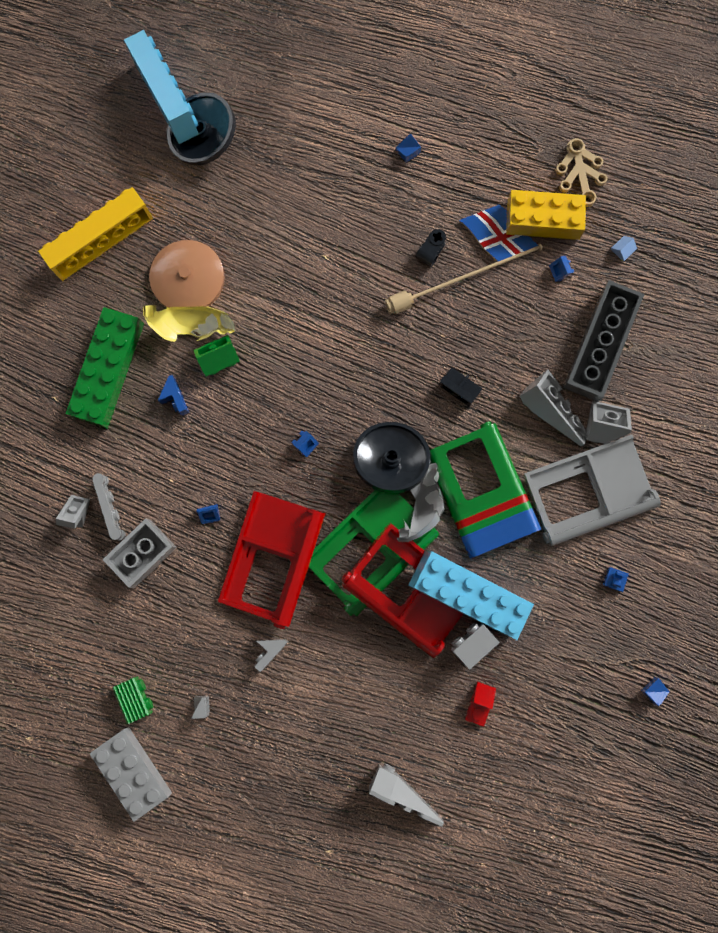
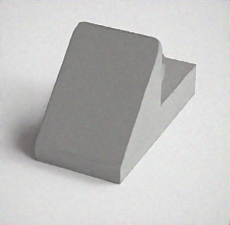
M71 495L56 517V525L73 529L76 527L82 528L90 499Z
M286 639L258 640L257 642L267 653L262 652L255 660L257 662L255 668L259 672L263 671L289 641Z

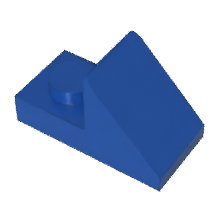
M170 375L167 378L158 402L164 404L174 400L171 403L175 412L179 411L183 416L188 414L189 410L176 379L173 375Z

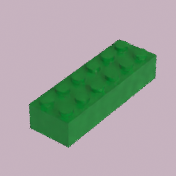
M103 307L66 411L68 416L108 429L144 326L139 317Z

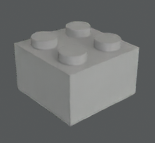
M473 623L466 630L467 634L463 638L459 636L451 643L453 647L450 650L469 670L500 643L484 624Z

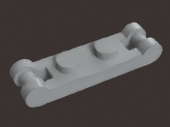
M97 473L93 476V483L109 535L114 540L122 541L126 533L120 529L118 524L120 517L112 504L114 497L107 488L109 479Z

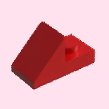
M477 681L465 720L483 727L485 726L489 711L493 709L496 688Z

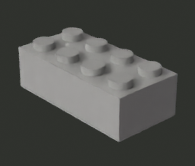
M129 727L123 729L89 753L133 822L172 794Z

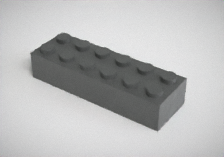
M608 280L602 289L563 386L564 389L596 402L604 398L644 297L643 293Z

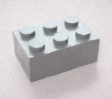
M144 519L102 560L129 588H135L177 547L151 520Z

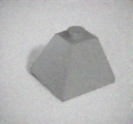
M592 401L586 428L587 440L594 443L607 444L631 433L630 409Z

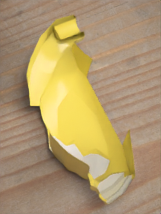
M156 305L143 306V316L149 326L161 337L173 342L176 341L177 334H189L200 337L198 340H202L216 331L220 334L236 331L234 323L228 314L209 306L168 307L162 311H156ZM193 331L198 332L200 335L197 336Z

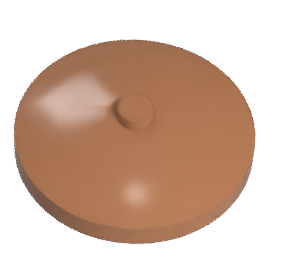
M181 240L164 247L154 258L149 273L151 289L158 301L166 308L211 306L221 294L225 279L224 269L217 254L207 245L193 240Z

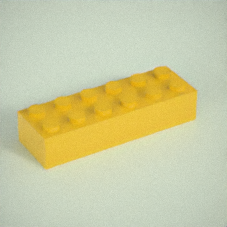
M131 187L122 191L120 196L114 200L106 202L105 206L90 213L89 217L83 221L75 223L73 228L67 232L59 234L58 238L51 243L43 245L42 249L38 252L49 268L64 281L153 220V217L135 189Z

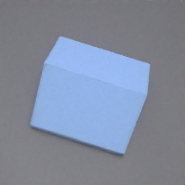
M623 236L611 248L623 262L637 249L634 238Z

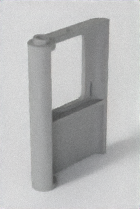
M633 435L524 474L526 484L544 529V533H542L546 544L549 543L551 546L661 506L658 493L655 489H651L633 442ZM586 472L599 507L551 524L539 495V489Z

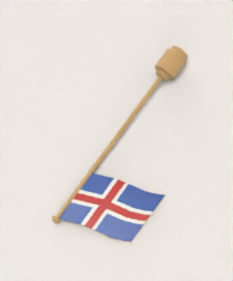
M500 205L468 216L458 222L463 224L472 233L481 247L497 262L415 295H411V293H407L405 290L389 296L385 300L386 308L389 314H398L412 308L413 299L536 250L541 251L543 246L542 244H536L529 236L506 234L507 210Z

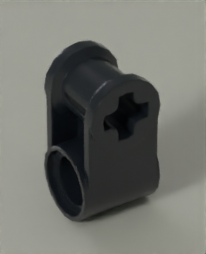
M441 229L433 230L417 251L415 258L432 267L445 246V232Z

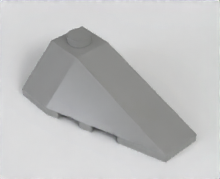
M546 370L528 385L519 397L523 404L533 413L578 445L583 446L587 440L586 430L579 417L572 414L569 400H564L560 393L563 390L550 371Z
M379 764L369 785L370 795L393 806L397 802L403 810L409 813L414 810L418 811L417 815L421 818L443 826L444 822L440 815L395 772L394 767L388 764H384V766Z

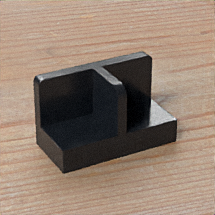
M451 368L439 383L442 389L468 407L471 406L482 390L480 386L469 379L468 374L465 377L454 368Z

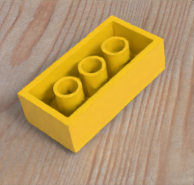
M511 190L507 200L506 234L580 240L585 231L586 195Z

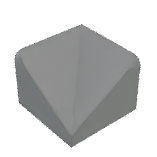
M194 697V714L192 719L208 717L210 715L209 697Z

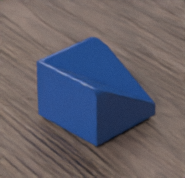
M409 134L395 150L407 163L421 153V146L412 134Z
M654 677L641 690L658 707L669 693V690L657 677Z

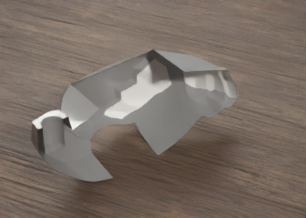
M437 463L430 464L422 482L410 490L416 499L411 528L409 529L405 522V528L399 529L400 536L397 538L399 542H409L421 537L440 521V516L444 511V502L439 486L436 483L439 479Z

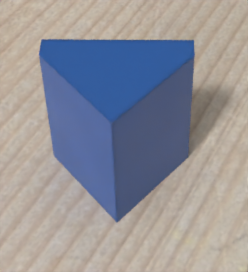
M218 504L197 509L201 524L220 521Z

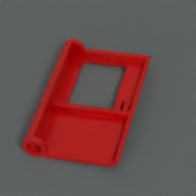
M254 491L218 602L271 620L274 623V627L285 629V626L289 627L325 513ZM258 550H263L291 561L275 611H270L242 600L248 576Z
M390 523L376 538L351 572L347 571L341 579L343 582L342 587L425 653L435 658L444 648L445 643L443 640L462 617L463 613L414 589L403 605L398 606L361 576V571L382 545H386L413 568H417L425 550L413 541L399 542L397 540L400 536L399 529Z

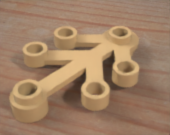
M576 138L568 142L566 147L568 154L557 165L555 172L559 176L565 175L568 169L567 166L574 158L575 166L567 178L561 182L559 189L563 193L569 192L572 182L578 175L582 195H586V198L590 199V202H586V207H590L594 204L597 197L595 192L589 189L586 174L595 179V183L598 186L605 185L608 178L606 174L595 170L601 168L603 158L587 151L584 142ZM582 157L589 160L593 168L583 163ZM594 161H599L600 164L597 165ZM559 167L564 168V171H560ZM598 178H603L604 181L601 182ZM566 184L568 188H564L562 185Z

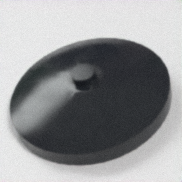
M203 92L192 95L185 100L190 104L194 112L192 115L195 116L198 122V126H196L198 135L179 144L169 125L167 128V141L171 151L181 161L189 165H204L219 158L231 144L236 129V119L231 106L221 96Z
M382 422L366 429L357 439L353 452L354 468L360 479L372 489L390 494L403 493L416 487L425 478L430 465V450L423 436L414 428L398 422Z

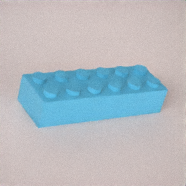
M142 30L124 39L139 73L178 143L180 144L198 135L196 129L198 122L195 116L192 115L194 112L190 104L185 101L186 98L182 90L176 88L178 84L174 76L169 75L171 72L166 62H161L163 57L159 49H154L156 45L152 37H147L145 31Z
M425 550L408 585L515 640H518L534 606L533 603L428 550Z

